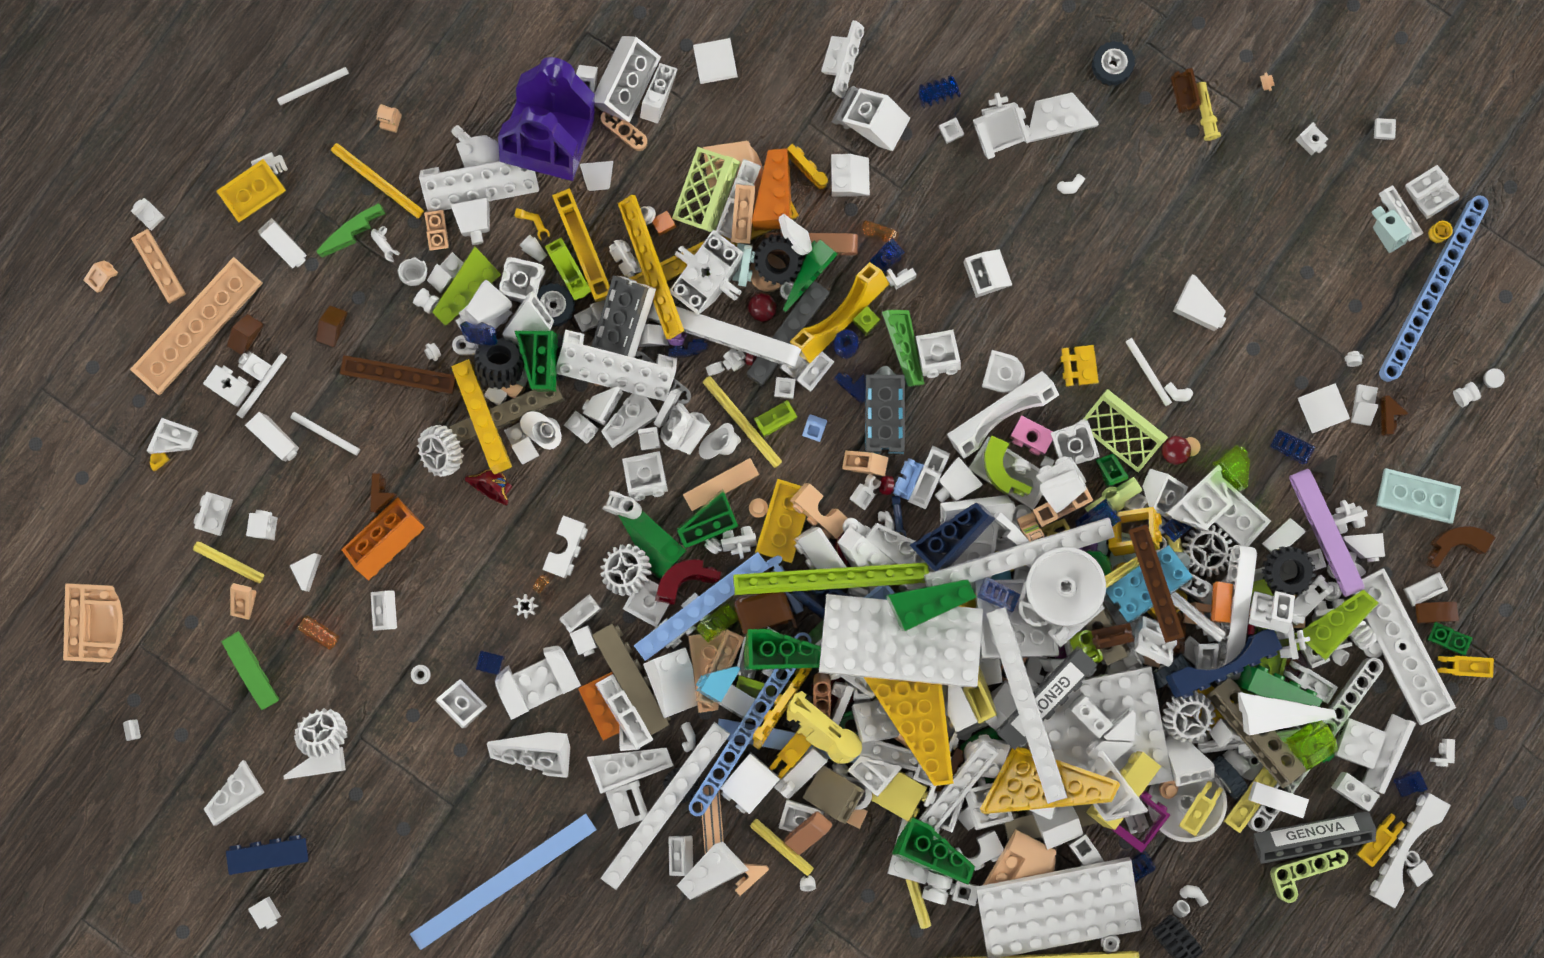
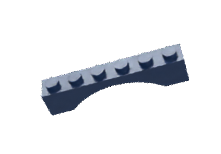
M1264 629L1249 636L1241 652L1223 667L1211 670L1185 667L1165 676L1174 697L1182 696L1185 699L1194 695L1193 691L1198 688L1200 691L1211 687L1210 683L1215 680L1219 683L1226 680V675L1230 673L1236 675L1244 671L1243 667L1246 665L1253 667L1261 663L1260 659L1265 656L1269 659L1278 655L1277 651L1282 649V646L1274 630Z

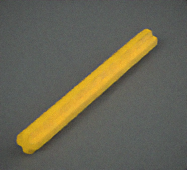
M338 143L331 148L332 153L416 218L422 216L424 213L422 208Z

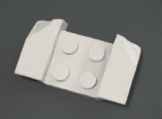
M559 646L543 648L545 659L512 674L508 665L496 676L495 684L499 696L511 720L558 695L565 694L581 686L562 648Z

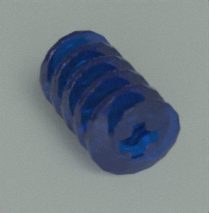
M951 75L948 76L947 80L944 77L941 78L940 83L938 80H934L933 85L927 82L926 88L923 84L919 85L918 94L923 108H925V102L931 107L932 100L939 104V98L946 102V98L949 96L953 100L954 93L960 98L958 84Z
M851 330L840 331L836 335L834 350L837 355L845 359L854 356L858 349V336ZM846 341L849 342L847 347L843 346Z

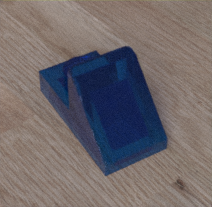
M892 238L869 262L885 273L901 260V256L905 252Z
M839 372L834 377V381L863 405L866 400L864 374L853 384L851 383L853 379L846 373L842 375Z

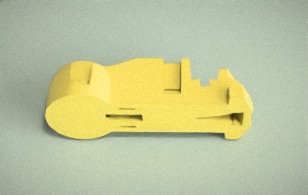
M803 691L793 695L787 704V720L800 721V727L797 730L798 734L802 733L809 743L826 751L829 757L838 764L849 763L861 753L862 743L853 731L842 729L805 699L806 694Z

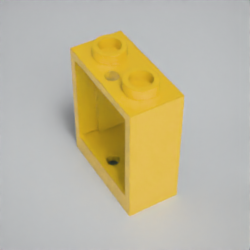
M1154 507L1108 513L1115 536L1109 539V549L1114 556L1135 553L1131 540L1122 542L1121 523L1149 519V531L1155 549L1160 550L1159 542H1162V534L1159 531V525L1162 524L1160 513H1157Z

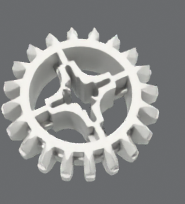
M435 425L428 427L420 434L421 437L418 438L419 444L417 445L420 450L418 454L421 455L420 461L424 462V467H428V472H433L434 476L444 477L453 474L460 468V464L463 463L461 459L464 456L461 453L463 448L459 445L460 441L456 439L457 434H452V429H447V426Z
M1212 525L1210 529L1205 531L1196 528V532L1193 530L1189 531L1191 537H1184L1188 543H1182V547L1187 548L1183 552L1187 553L1190 557L1189 568L1194 566L1193 573L1198 572L1200 569V576H1204L1206 571L1207 576L1210 577L1212 576V571L1215 575L1219 574L1218 568L1221 571L1226 570L1223 564L1229 565L1227 558H1230V554H1228V551H1231L1233 547L1228 548V544L1232 543V540H1225L1228 536L1227 533L1222 536L1220 535L1222 532L1221 528L1216 532L1215 525ZM1208 535L1203 545L1194 544L1200 536ZM1213 538H1216L1218 540V542L1221 545L1222 551L1214 546ZM1208 545V549L1214 553H1209L1206 555V551H1203L1202 548H1207ZM1193 550L1200 554L1201 564L1195 559ZM1212 556L1221 557L1215 565L1207 566Z
M622 544L619 549L613 547L614 553L607 552L609 558H603V561L606 563L600 566L601 569L605 570L600 573L604 577L603 583L607 584V589L612 590L614 594L619 593L621 596H625V594L632 596L633 591L639 593L638 587L645 588L643 582H649L646 576L652 574L651 571L647 570L652 567L650 563H647L650 560L649 557L645 556L646 553L640 550L639 547H633L631 544H627L626 547ZM628 556H634L638 564L631 563ZM614 576L621 577L624 584H618Z
M1193 691L1194 695L1185 699L1182 696L1177 698L1172 696V703L1166 702L1169 708L1163 709V712L1166 714L1162 716L1165 722L1164 727L1170 735H1173L1174 739H1180L1181 742L1188 740L1192 743L1193 738L1200 741L1199 736L1203 735L1206 737L1205 731H1212L1209 725L1215 724L1212 719L1216 717L1213 712L1214 706L1208 698H1205L1204 694H1198L1197 691ZM1202 708V715L1199 719V710ZM1179 714L1178 724L1176 725V717Z
M323 708L321 712L316 709L314 714L309 713L307 718L302 717L303 722L297 723L298 728L295 729L296 735L294 736L296 745L304 755L310 758L314 756L319 759L321 755L326 758L328 753L333 755V750H340L339 745L344 744V739L347 738L346 732L348 730L344 719L332 709L327 711Z

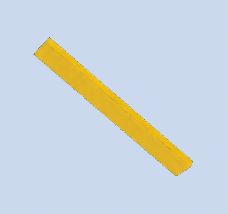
M630 195L619 202L618 206L646 284L656 289L653 303L665 337L671 340L682 333L684 328L636 195Z

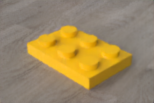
M262 159L216 192L240 223L280 196L286 189L265 159Z

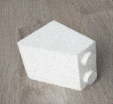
M860 88L842 121L878 147L893 151L910 117L888 95Z
M750 752L721 786V795L728 801L733 799L737 803L736 808L743 814L746 811L750 814L780 778Z

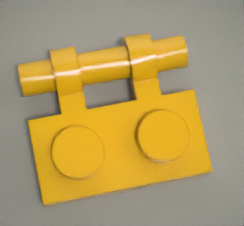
M1094 345L1074 347L1075 355H1070L1069 348L1061 349L1062 356L1060 358L1064 366L1063 379L1066 381V387L1074 386L1073 379L1078 378L1079 386L1099 383ZM1076 361L1077 372H1072L1071 362Z

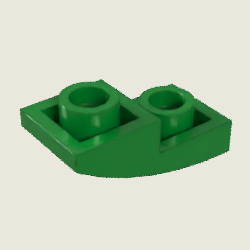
M1437 622L1434 624L1428 638L1429 641L1463 656H1466L1473 639Z

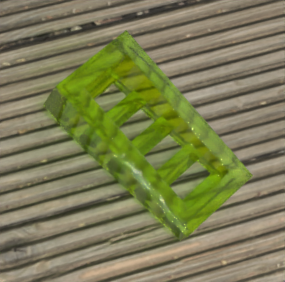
M726 604L701 621L696 629L709 643L739 619L732 608ZM722 613H725L730 620L728 621V619Z

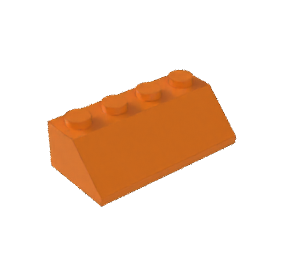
M397 497L341 550L353 567L369 581L397 553L404 549L414 537L418 536L425 527Z

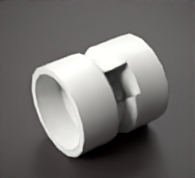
M929 871L926 880L928 886L924 887L922 898L946 905L949 895L946 891L951 888L953 879Z

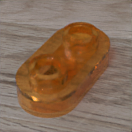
M863 221L861 227L865 235L882 237L881 240L887 243L897 241L899 236L897 231L870 221Z

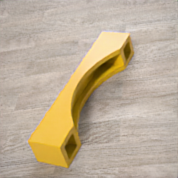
M570 188L556 193L552 197L595 302L606 300L610 285Z
M869 262L856 275L849 294L837 310L820 323L803 328L790 341L791 345L801 349L800 357L811 363L890 284L882 270Z
M468 359L451 366L490 469L494 474L511 468L510 459L490 414L481 384L475 375L473 364Z

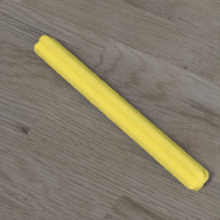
M711 376L705 378L703 384L770 464L774 468L779 466L782 460L713 378Z

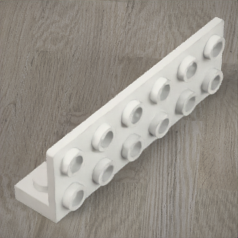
M499 161L446 172H440L439 167L420 170L419 175L428 212L452 209L451 204L481 198L493 201L539 191L535 171Z
M565 330L562 348L556 365V374L610 388L619 387L622 391L661 401L666 400L676 373V358L658 354L656 364L583 345L584 334Z

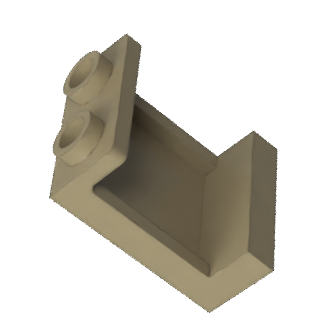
M823 765L816 772L810 786L807 787L803 799L834 819L846 824L865 790Z

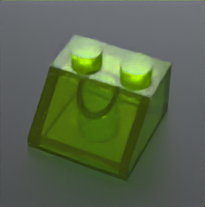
M1235 445L1213 462V465L1215 467L1217 465L1221 466V474L1239 492L1248 487L1250 459L1244 447Z
M1322 720L1309 723L1285 739L1296 758L1302 761L1306 771L1338 751L1336 738L1327 723Z

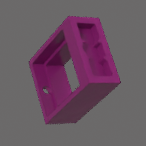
M1145 790L1139 799L1160 815L1142 839L1139 841L1120 825H1118L1116 830L1111 829L1139 852H1143L1170 816L1166 812L1168 808L1159 801L1157 804L1151 800L1152 796Z

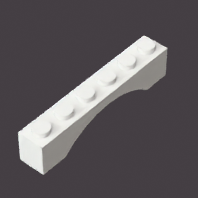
M1041 371L948 433L947 436L957 452L963 458H966L981 447L988 433L1001 421L1024 409L1044 406L1059 396L1058 391L1052 380Z
M1424 792L1417 799V807L1414 812L1412 811L1409 814L1407 826L1400 831L1396 846H1393L1389 851L1388 856L1390 857L1387 863H1383L1379 870L1380 875L1378 879L1374 880L1370 886L1371 892L1369 895L1390 907L1396 908L1404 893L1403 866L1409 848L1424 831L1441 823L1451 806L1430 793Z

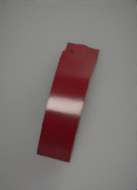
M693 559L679 562L663 575L657 589L655 601L674 605L677 590L683 583L690 580H698L716 584L719 582L721 572L712 567L702 568L704 560Z

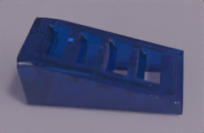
M1281 430L1277 431L1270 445L1271 448L1303 465L1308 462L1315 449V446ZM1284 437L1285 440L1283 444L1281 445V447L1278 446L1281 438ZM1290 440L1292 441L1289 449L1287 450L1285 448ZM1296 444L1299 445L1296 453H1293ZM1303 448H1305L1306 451L1302 457L1300 456Z
M1171 519L1161 528L1175 542L1192 526ZM1172 523H1174L1180 529L1181 532H1179ZM1169 526L1172 528V530H1173L1177 535H1175V534L1169 529Z
M988 577L983 580L977 595L978 598L998 607H1005L1006 610L1012 613L1020 596L1019 593ZM989 587L992 588L990 595L987 593ZM995 590H998L999 592L997 597H993ZM1002 593H1005V598L1003 601H1001L1000 598L1002 596ZM1009 596H1012L1013 599L1011 601V604L1008 605L1007 601L1009 599Z
M1146 851L1131 859L1133 874L1135 875L1134 882L1156 870L1154 862ZM1141 860L1145 861L1148 866L1147 868L1143 866ZM1134 864H1137V865H1138V867L1140 868L1141 872L1138 873V871H1137V869L1135 868Z

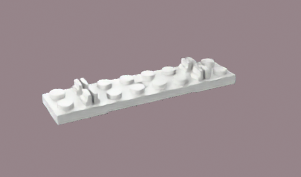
M1380 569L1362 578L1364 590L1379 602L1365 620L1377 637L1376 642L1379 644L1419 725H1423L1455 709L1456 707L1385 569ZM1400 643L1405 644L1406 648L1404 650L1399 649Z

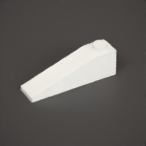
M547 732L489 741L487 743L490 758L512 765L519 763L525 765V769L532 770V768L543 771V774L547 776L568 777L570 744L567 734Z

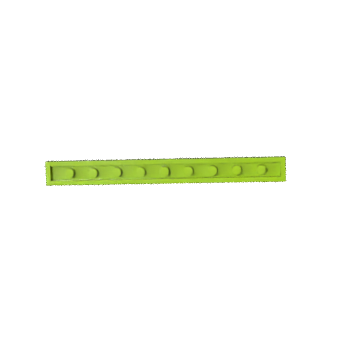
M927 563L735 574L733 575L735 595L926 583L924 575L929 573Z

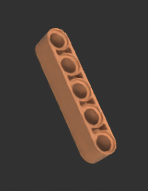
M766 233L765 238H768L772 234H774L775 236L778 233ZM809 233L811 243L814 240L816 242L822 240L838 255L850 256L858 254L857 234ZM780 249L769 252V254L788 255Z

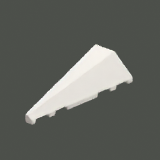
M1238 692L1239 711L1242 712L1243 730L1248 735L1336 718V713L1333 709Z

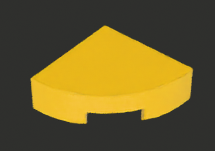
M165 453L151 454L150 466L153 471H156L170 459Z

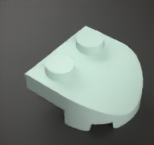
M738 243L737 248L744 252L738 271L732 280L739 281L738 286L746 287L747 281L751 282L753 270H749L750 263H754L755 252L752 251L753 245Z

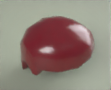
M761 292L754 294L749 299L747 308L754 320L765 322L775 316L777 304L771 295Z
M1174 435L1167 438L1163 443L1162 455L1168 463L1180 465L1185 463L1190 457L1191 446L1185 438Z

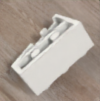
M850 527L837 542L851 567L895 564L863 535ZM870 586V587H862V588H864V589L867 590L868 592H871L872 590H874V589H875L876 587H878V586Z
M720 842L711 847L677 886L689 899H693L749 869L724 842Z

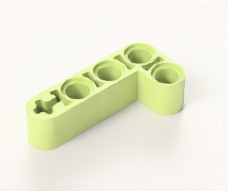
M1334 849L1310 854L1273 866L1270 874L1278 898L1287 903L1294 902L1298 897L1296 880L1342 867L1348 862V855L1344 850ZM1336 853L1340 855L1338 861L1331 859L1336 857ZM1317 858L1322 859V865L1319 868H1316L1314 864ZM1302 863L1304 870L1298 874L1296 866ZM1284 869V878L1278 879V871ZM1286 888L1291 890V895L1288 898L1283 896Z

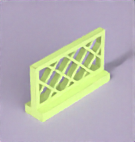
M697 147L672 219L708 232L716 231L741 162L733 157ZM704 153L709 161L701 165L699 160L701 154ZM723 159L722 168L717 170L714 162ZM711 165L713 173L705 176L703 169ZM700 171L702 179L694 183L693 176ZM716 177V185L710 188L708 180ZM704 183L707 190L699 194L696 187ZM693 189L696 197L688 201L687 193ZM709 194L710 202L704 206L701 198ZM698 200L700 209L692 212L690 204ZM687 207L689 215L684 218L679 217L681 210ZM702 212L704 218L702 224H698L694 216Z
M1106 389L1083 418L1087 421L1088 418L1097 417L1098 428L1091 429L1093 437L1138 473L1168 438L1108 389ZM1102 401L1109 405V414H1099L1098 406ZM1112 408L1115 409L1118 413H1112ZM1121 414L1125 419V425L1114 426L1113 415ZM1111 416L1112 427L1100 428L1099 417ZM1127 420L1130 421L1133 425H1127ZM1136 426L1140 430V437L1129 438L1128 427ZM1126 428L1127 439L1115 440L1114 429ZM1112 429L1113 440L1104 441L1101 438L1100 430ZM1142 432L1145 433L1148 437H1142ZM1151 438L1157 443L1152 450H1144L1143 439ZM1141 440L1142 451L1130 452L1129 441ZM1127 441L1128 452L1119 453L1116 450V442ZM1142 453L1143 461L1138 467L1131 462V454Z

